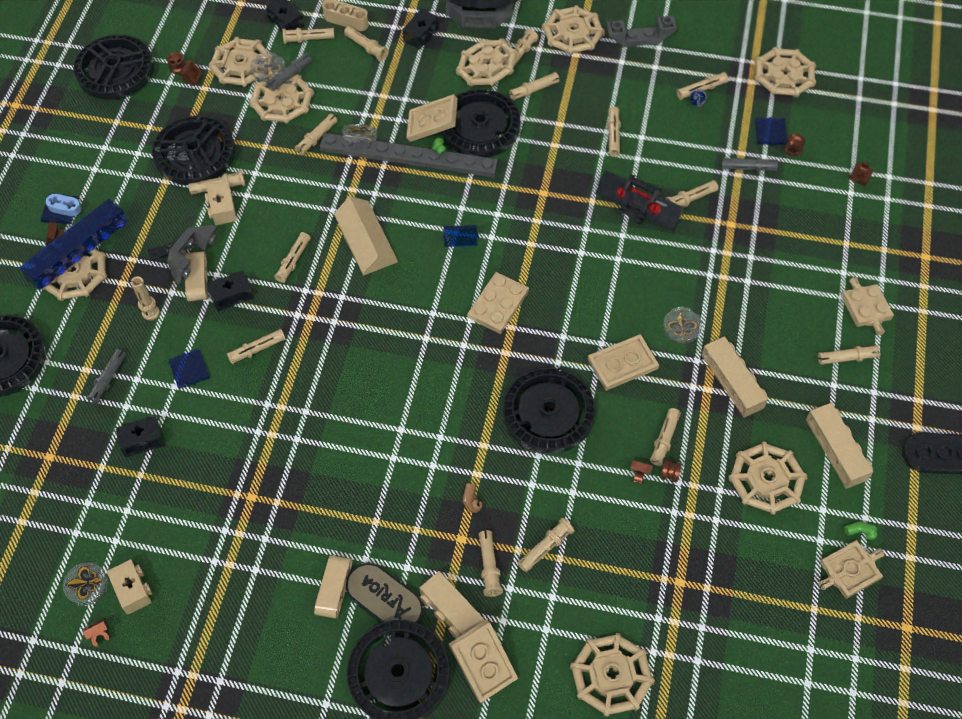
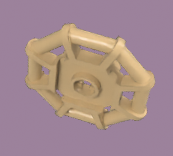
M578 5L553 10L552 15L542 24V30L545 32L548 45L568 52L569 55L585 50L592 51L595 49L599 39L605 35V30L598 19L599 15L579 8ZM551 30H556L557 34L553 36ZM590 34H595L591 40L588 38ZM580 42H584V43H585V44H580V45H575V46H573V44H575V43H580Z
M235 37L234 40L215 48L214 56L209 63V69L214 72L219 82L223 85L227 83L247 87L248 84L260 78H265L264 73H252L259 67L257 66L259 61H263V63L266 59L272 61L273 56L265 49L260 40ZM258 50L261 54H257L254 51ZM224 67L226 71L222 73L219 68ZM231 75L241 76V78H235V77H230V76H231Z
M503 38L499 40L480 39L478 43L460 53L461 58L456 68V74L461 76L467 82V85L471 87L474 85L495 86L496 82L514 72L513 67L518 57V51L507 44ZM504 49L507 54H502L501 51ZM470 61L469 66L465 67L466 62Z
M773 47L771 51L761 57H757L755 60L756 75L754 79L769 90L773 96L779 94L790 95L794 98L799 97V94L810 87H814L816 84V64L805 57L799 49L789 50ZM780 56H789L792 58H782ZM772 57L774 58L772 62H766ZM763 68L767 70L766 74L763 73ZM804 72H808V78L803 76Z
M298 74L292 76L286 81L292 82L291 84L283 83L275 91H271V88H266L268 79L254 84L255 88L252 98L249 100V105L255 109L261 120L285 122V124H288L290 120L303 113H308L314 91L303 81L302 76ZM299 85L303 91L298 92L296 87ZM260 93L264 94L263 99H259ZM300 99H304L302 104H299ZM261 106L267 107L268 110L264 111V109Z
M87 241L68 245L59 244L44 261L39 263L41 279L39 286L41 289L47 290L56 296L59 301L82 296L88 297L102 280L107 278L105 270L106 254L89 245ZM84 252H88V253L91 254L92 256H90V257L86 256V257H85V256L83 255V253H84ZM97 262L98 270H93V263ZM72 267H75V271L68 272L72 269ZM52 269V275L48 277V270ZM91 276L95 277L86 287L84 286L90 281ZM57 282L61 287L57 289L51 284ZM71 287H81V289L67 291V289Z
M761 442V444L747 450L738 451L732 473L729 475V481L733 483L741 497L742 504L767 511L770 515L791 505H798L801 502L800 496L805 480H807V474L803 472L795 459L794 452L769 445L767 442ZM762 453V456L757 459L753 460L752 458H750L754 455ZM768 453L782 457V459H772V456H769ZM785 462L789 463L794 473H790ZM743 463L749 465L747 473H741ZM764 473L773 476L771 481L764 478ZM790 480H796L793 491L788 488ZM741 481H747L752 490L749 494ZM755 494H757L761 498H768L769 503L755 499L753 497ZM782 494L788 497L775 503L774 497Z
M620 633L592 640L590 638L587 639L578 657L570 665L578 692V699H582L607 717L609 714L629 710L637 711L640 708V703L655 681L649 668L646 656L647 651L620 636ZM614 644V649L600 652L598 647ZM619 646L634 655L629 657L621 654L622 652L618 650ZM592 651L596 656L590 666L584 665ZM637 660L639 661L642 675H636L634 662ZM610 668H613L614 672L618 671L619 673L615 679H611V677L606 675L609 673ZM582 671L589 672L591 685L587 688L585 687ZM635 681L641 682L642 684L633 697L629 690ZM596 690L600 695L606 697V703H603L589 693ZM625 696L628 700L610 705L611 698Z

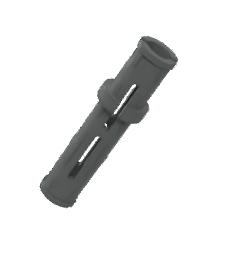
M304 53L296 61L290 62L288 67L266 82L268 88H271V91H275L292 76L301 73L304 67L312 63L311 57Z
M757 157V159L722 158L721 167L722 169L756 170V172L765 170L777 171L778 160H765Z
M114 350L109 362L100 377L95 379L94 387L86 397L89 402L93 399L91 403L98 404L105 390L109 389V383L127 356L124 351L120 354L122 350Z

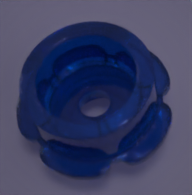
M701 89L694 90L690 94V102L697 107L702 106L707 100L706 93Z

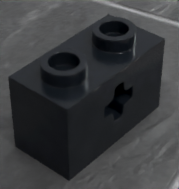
M275 0L266 6L268 20L271 23H275L281 32H283L282 29L296 30L305 26L303 14L287 0Z
M421 8L402 29L403 41L421 49L424 44L428 43L432 35L438 32V16Z
M244 271L233 273L230 276L216 279L207 284L217 312L254 299Z
M156 416L146 417L141 421L125 423L120 427H116L119 447L125 458L165 446L162 428Z

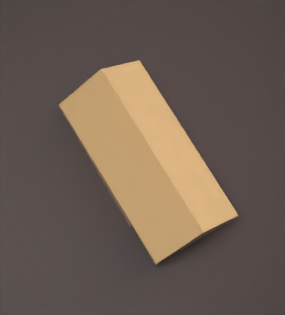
M349 196L334 213V216L363 276L397 263L398 260L369 201Z

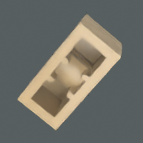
M229 182L207 185L208 193H205L206 203L210 204V208H207L209 218H213L215 225L237 221Z
M130 559L106 571L121 607L127 615L152 603L149 597L152 591L148 583H143L141 579L144 573L139 564L135 566Z

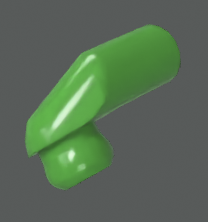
M437 138L432 144V149L437 151L438 154H442L446 150V147L443 146L444 140Z
M862 521L844 526L847 536L860 532L865 533V537L869 540L875 539L878 536L877 528L874 525Z

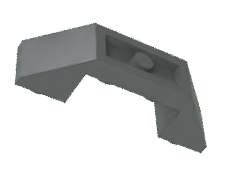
M446 0V15L461 27L496 28L513 17V4L506 5L505 7H496V11L463 10V6H458Z
M674 15L657 17L656 27L625 29L624 20L608 21L606 23L609 37L624 47L658 44L677 30Z
M216 226L188 227L172 246L167 263L176 283L179 284L183 278L187 279L191 272V268H189L191 259L185 257L186 250L191 249L193 245L203 250H206L209 245H213L217 238V235H215Z

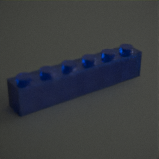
M107 199L20 266L19 269L25 279L39 291L49 285L51 281L63 274L102 241L123 227L128 222L124 211L113 201Z

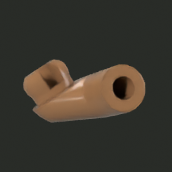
M466 484L462 502L470 512L477 513L482 509V502H478L474 497L476 486Z

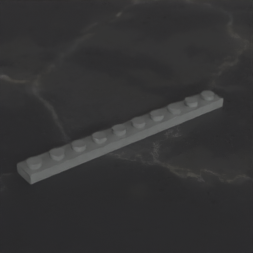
M324 133L320 144V151L493 178H495L498 159L448 151L438 154L437 151L428 148Z

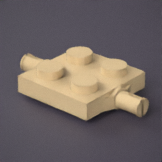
M857 277L850 279L849 282L853 289L843 291L841 297L857 327L864 325L873 326L877 335H882L885 330L881 322L891 320L894 314L878 284L862 287Z
M856 540L821 560L820 564L827 572L828 578L818 582L822 590H825L834 585L845 599L851 597L883 577L877 569L875 561L884 557V552H881L882 550L878 548L869 554Z

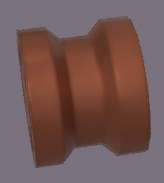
M173 52L167 57L170 71L173 74H181L186 64L183 54Z
M800 134L789 135L784 149L785 152L790 156H800L803 152L805 138Z
M665 459L661 479H671L672 482L677 483L682 463H671L670 460Z

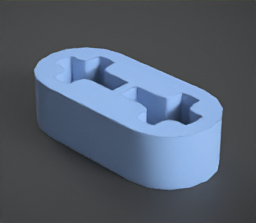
M51 194L46 198V205L51 212L67 216H76L81 212V205L76 198L60 194Z

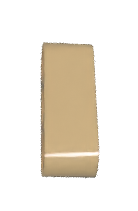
M325 0L322 3L324 19L326 21L344 27L351 26L357 31H364L369 27L368 14L365 9L337 0Z
M205 251L186 253L185 257L191 259L189 266L191 272L187 279H185L187 301L208 299V277Z
M336 555L329 556L315 604V615L333 619L338 618L346 591L347 577L352 569L351 558Z

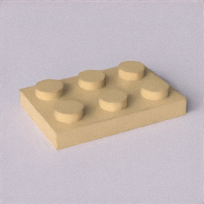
M453 94L409 110L406 138L412 142L455 127L458 98Z
M495 272L467 313V318L501 334L528 294L529 287Z
M641 334L588 355V361L605 391L659 369L657 360Z
M485 620L449 643L473 693L480 703L518 679L488 620Z

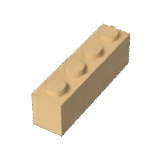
M724 336L705 345L702 357L742 416L745 418L764 409L768 400L767 393L759 387L754 374L748 371L744 360L735 352L733 344L728 342Z
M832 403L811 410L806 421L845 488L847 489L868 481L873 473L872 465L865 459L861 446L853 439L851 430L844 424L839 410L835 409Z
M440 571L419 587L421 601L425 606H431L435 610L434 615L441 623L444 621L449 626L448 630L456 639L485 621Z

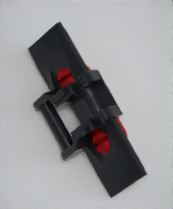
M605 170L595 194L621 206L617 214L621 216L628 215L634 218L638 224H642L646 218L671 231H674L684 210V207L659 196L662 188L649 185L635 178L633 174L626 180ZM633 185L653 195L650 196L642 191H639L633 188Z

